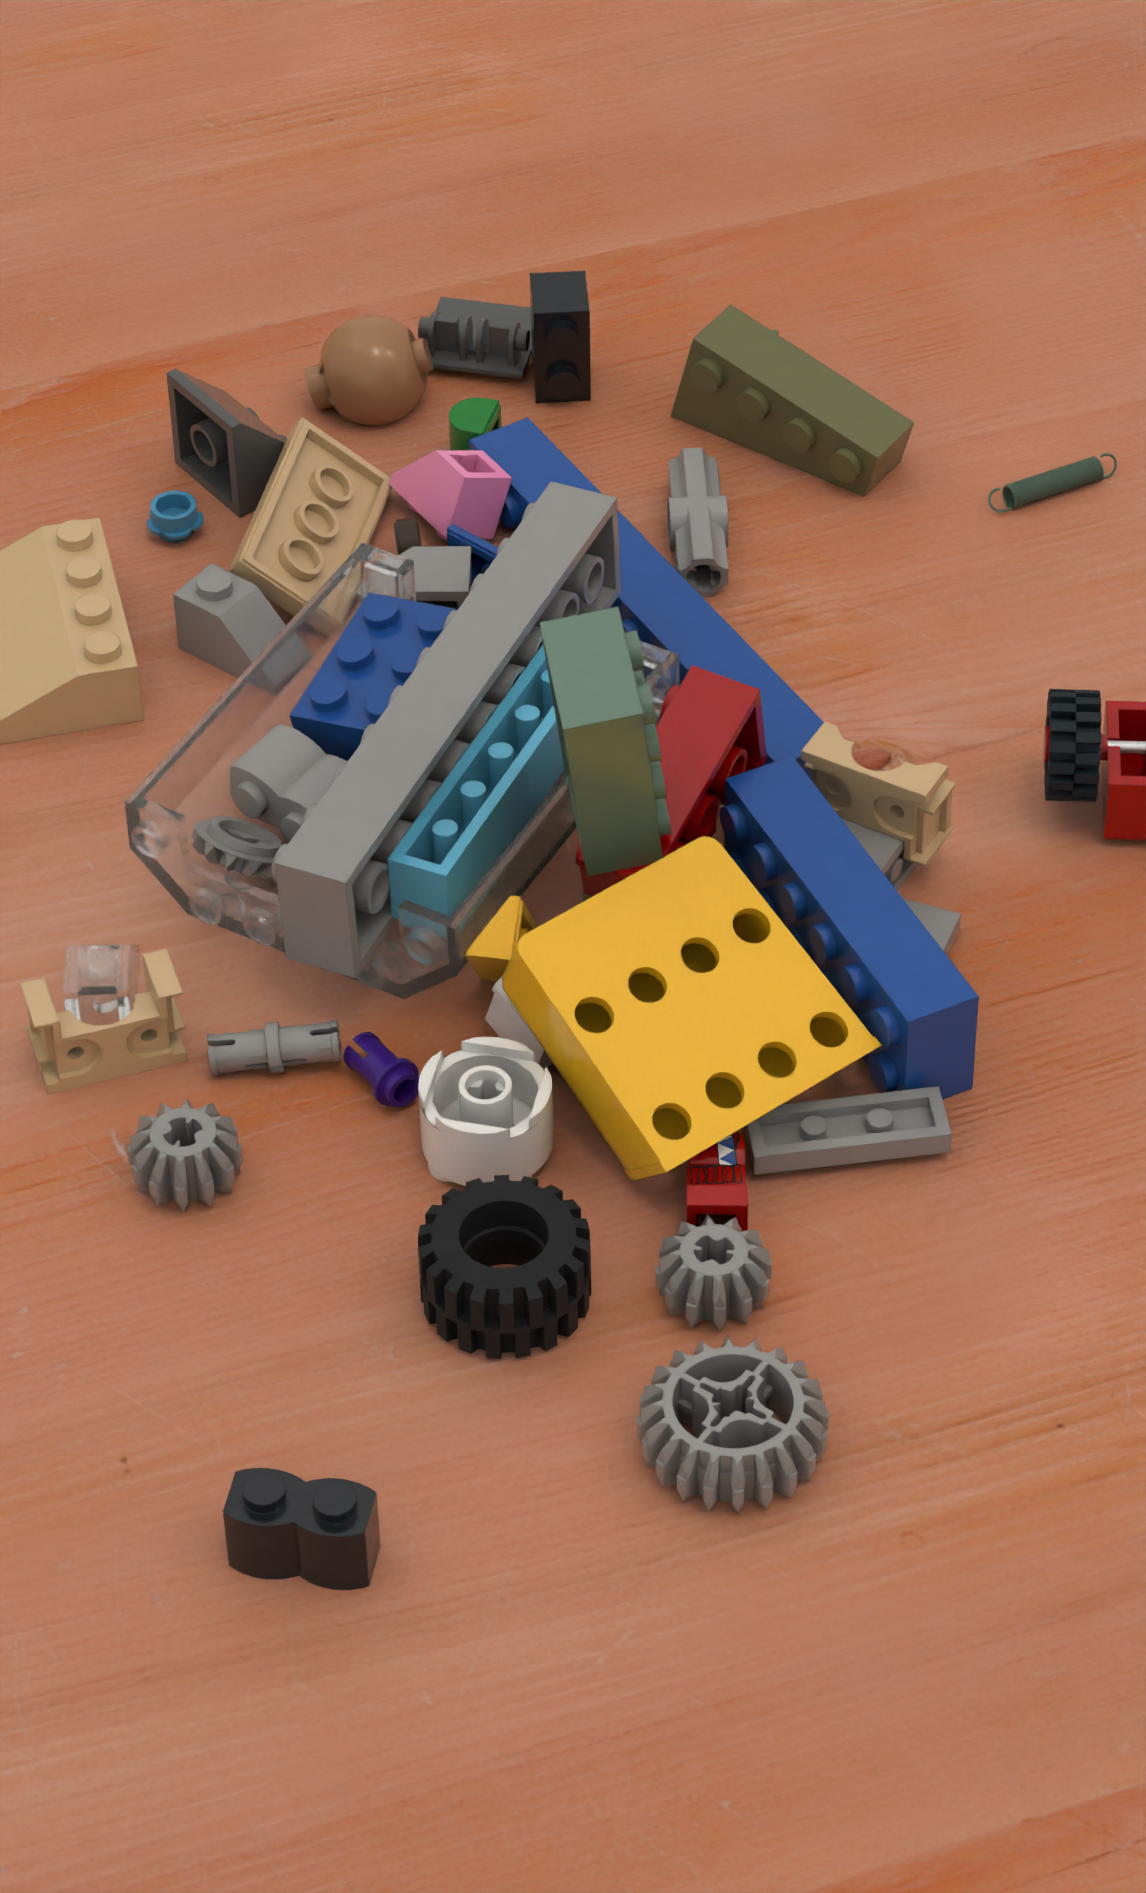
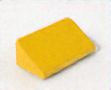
M510 895L465 954V957L482 980L497 982L503 976L519 938L538 927L520 896Z

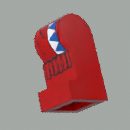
M734 1132L689 1159V1167H687V1223L699 1227L697 1219L702 1214H729L733 1218L736 1217L741 1227V1232L748 1230L744 1132Z

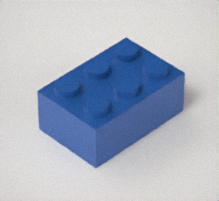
M368 593L289 716L293 728L309 737L326 754L348 761L359 747L367 726L377 722L388 707L394 689L398 685H404L416 668L418 658L423 649L432 646L443 631L449 613L452 610L458 609Z

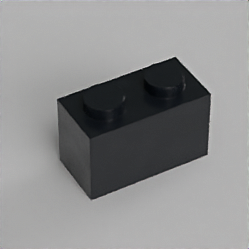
M585 271L530 273L531 346L536 403L590 401V310Z

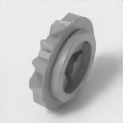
M217 816L198 821L192 833V846L198 853L205 855L208 862L220 864L227 871L241 872L246 877L257 875L264 879L272 878L273 860L276 852L283 844L271 831L246 820Z

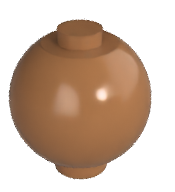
M363 315L344 322L329 335L321 349L320 364L305 368V377L312 401L318 411L334 407L342 418L354 424L383 426L404 418L416 407L425 392L427 385L426 372L433 370V362L425 339L415 340L411 330L404 324L386 316Z

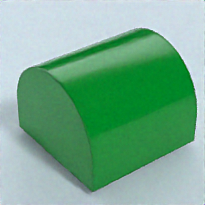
M480 397L468 398L456 403L450 409V450H469L470 439L502 427L499 400Z

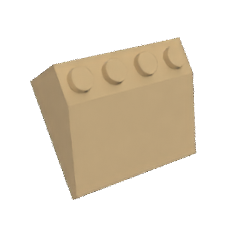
M100 517L86 520H69L61 524L42 526L0 551V744L144 720L138 665Z

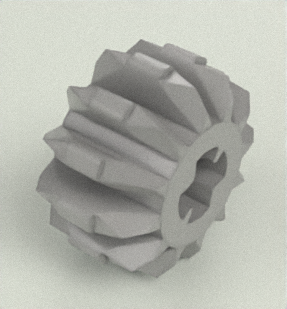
M188 1098L181 1108L171 1109L160 1103L157 1117H139L136 1134L130 1136V1144L128 1145L129 1163L132 1165L133 1180L138 1185L139 1192L150 1193L157 1207L172 1200L178 1203L183 1212L189 1202L196 1200L211 1207L215 1193H232L235 1175L241 1173L240 1165L243 1164L242 1146L238 1144L237 1128L233 1125L232 1117L220 1116L214 1103L207 1104L200 1109H195Z
M707 1214L702 1226L696 1227L681 1221L676 1236L663 1238V1244L659 1249V1266L655 1268L656 1287L659 1288V1295L665 1297V1304L668 1307L669 1315L686 1314L691 1328L703 1320L713 1321L720 1332L726 1319L731 1318L740 1323L747 1324L752 1309L764 1308L765 1300L769 1295V1279L772 1278V1259L769 1257V1250L763 1248V1242L760 1240L758 1230L741 1232V1227L736 1217L724 1225L714 1224Z

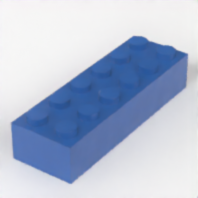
M790 756L726 778L725 806L721 807L719 811L720 823L724 831V849L871 1035L875 1036L882 1045L862 1057L868 1065L870 1076L876 1088L881 1093L939 1086L942 1100L972 1089L979 996L795 758Z

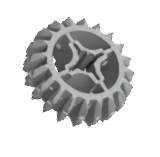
M727 1335L722 1346L713 1349L702 1340H699L693 1356L675 1350L670 1361V1367L656 1366L654 1375L651 1378V1385L644 1386L643 1394L640 1397L637 1436L641 1438L642 1455L646 1460V1466L656 1468V1476L659 1478L661 1487L677 1484V1491L682 1502L698 1494L702 1495L708 1511L719 1500L731 1501L732 1506L739 1513L745 1500L754 1499L767 1509L773 1498V1492L792 1498L794 1489L797 1487V1480L811 1481L812 1473L816 1469V1462L822 1461V1454L826 1450L827 1433L825 1431L828 1430L829 1413L825 1409L819 1380L809 1379V1373L806 1371L804 1361L787 1363L788 1358L782 1346L769 1353L762 1352L757 1338L747 1347H735ZM774 1413H775L784 1423H782V1422H780V1421L774 1419ZM680 1423L692 1428V1435Z

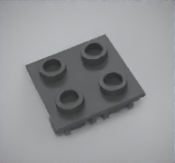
M441 297L435 312H432L430 317L421 316L418 325V337L425 339L431 354L433 368L445 372L460 371L484 374L495 378L523 379L532 355L530 307Z

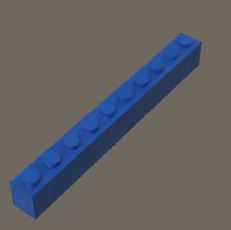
M528 417L469 440V450L484 451L512 477L499 519L506 528L516 530L522 522L526 507L529 503L537 501L551 481L601 493ZM618 511L621 593L611 608L619 607L624 633L637 630L644 670L647 672L652 684L657 689H663L667 693L673 685H681L693 665L760 689L767 761L764 765L793 756L812 780V771L803 768L806 762L801 760V750L824 722Z

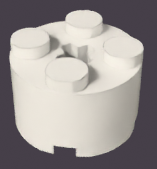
M474 1037L461 1041V1050L451 1053L444 1058L441 1050L426 1063L420 1074L418 1092L422 1150L428 1161V1169L431 1175L437 1180L454 1182L466 1186V1182L480 1178L483 1183L494 1181V1175H509V1180L521 1181L523 1176L532 1178V1175L547 1161L554 1143L552 1077L547 1067L544 1070L535 1061V1053L527 1046L510 1039Z

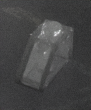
M139 944L66 946L63 982L65 1011L71 1010L78 1020L91 1025H108L125 1018L133 1009L132 1002H135L134 994H138Z

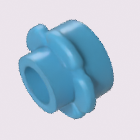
M183 491L163 492L157 495L150 504V518L147 520V527L152 534L160 536L167 542L177 543L185 541L191 537L193 531L199 530L203 524V514L197 512L196 500L189 493Z

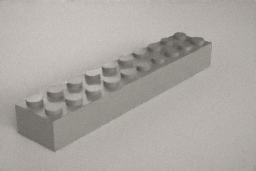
M551 481L537 501L529 503L524 511L522 522L510 538L506 537L502 540L495 559L484 574L480 573L476 576L469 595L459 609L452 610L449 613L443 631L431 647L423 649L418 658L416 668L404 685H398L394 689L388 707L375 724L367 726L362 735L360 745L347 763H342L338 766L330 787L320 801L309 806L301 827L291 841L280 846L272 864V879L277 882L280 904L277 922L278 927L283 930L286 958L356 978L396 920V918H392L387 859L543 645L540 622L611 608L620 595L621 575L617 497Z

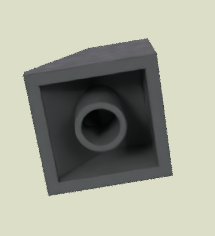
M178 369L167 372L175 463L239 518L255 511L287 438L274 432L259 419L258 415L251 408H245L226 391Z

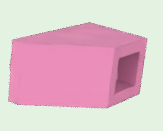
M435 450L394 472L391 475L389 485L407 501L410 509L419 513L436 529V534L442 539L448 541L447 528L452 524L481 539H493L512 477L484 451Z

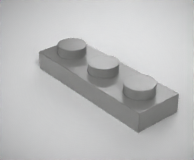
M939 1086L782 1104L743 1127L754 1175L951 1152L952 1132Z

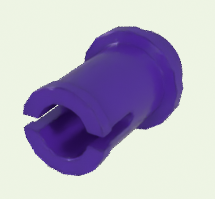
M364 1032L352 1039L367 1053V1056L363 1058L352 1047L347 1045L343 1055L344 1062L351 1070L356 1071L372 1086L373 1096L382 1105H392L394 1107H403L411 1103L419 1093L418 1083L420 1077L417 1066L409 1059H399L374 1033Z

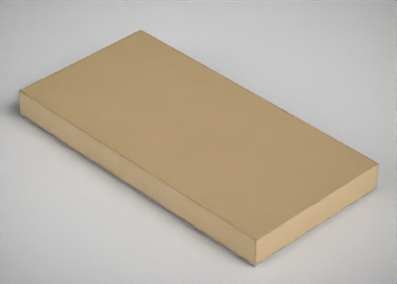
M301 417L288 435L229 572L257 585L266 598L326 637L337 624L350 592L351 584L355 580L392 487L389 485L391 477Z

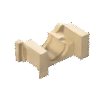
M825 721L801 750V760L806 762L803 768L812 771V782L840 818L904 841L903 859L925 867L953 830V827L950 826L952 790L956 783L945 780L948 776V766L938 762L914 765L905 761L902 765L892 770L874 771L860 766L852 757L855 743L843 739L837 725Z
M167 949L142 954L147 992L134 994L135 1002H132V1011L122 1020L108 1025L84 1023L78 1020L71 1010L56 1013L44 977L20 983L27 1004L30 1024L26 1028L48 1095L187 1061L186 1051L178 1032L185 1029L174 1000L175 996L183 995V991Z

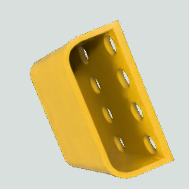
M703 836L697 838L527 932L519 938L502 976L504 992L625 1168L624 1172L630 1180H638L672 1170L882 1046L855 1015L723 846L712 837Z

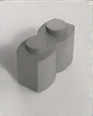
M278 724L230 766V796L236 807L244 815L278 826L285 839L290 842L301 827L309 806L320 801L330 787L338 766L348 761L326 754L314 741L300 731Z

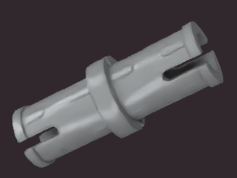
M338 1020L280 1027L279 1022L265 1023V1029L238 1033L207 1034L208 1056L212 1076L235 1071L270 1068L271 1074L283 1073L286 1066L342 1061Z

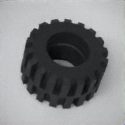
M494 1175V1181L483 1183L480 1178L466 1182V1189L463 1191L452 1188L442 1195V1205H432L425 1214L426 1224L420 1225L418 1233L421 1302H423L424 1314L429 1324H437V1334L445 1341L458 1339L460 1350L471 1354L477 1349L485 1350L487 1358L501 1359L502 1353L515 1352L516 1358L531 1356L532 1348L539 1346L546 1351L558 1345L557 1335L569 1337L578 1328V1318H585L589 1309V1296H591L590 1229L587 1219L581 1218V1208L573 1199L563 1200L562 1190L553 1185L541 1188L538 1186V1179L523 1176L521 1181L509 1180V1175ZM501 1264L519 1265V1266L511 1267V1268H495V1267H491V1266L501 1265Z

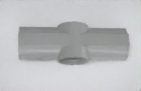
M683 448L677 457L668 460L670 490L667 505L670 549H675L676 570L702 597H713L718 589L728 585L726 547H728L726 495H720L717 458L707 455L703 448Z

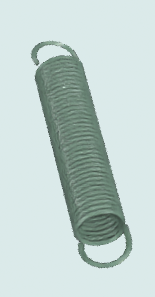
M1110 453L1100 455L1101 458L1103 456H1110L1114 460V469L1106 476H1104V469L1100 460L1092 456L1006 484L1003 487L1002 494L1008 508L1003 510L996 509L991 503L993 492L1001 489L995 488L989 493V505L996 512H1006L1013 508L1108 478L1116 471V458Z

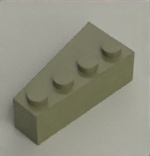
M731 304L693 338L671 413L673 418L864 497L901 462L914 426L913 421Z

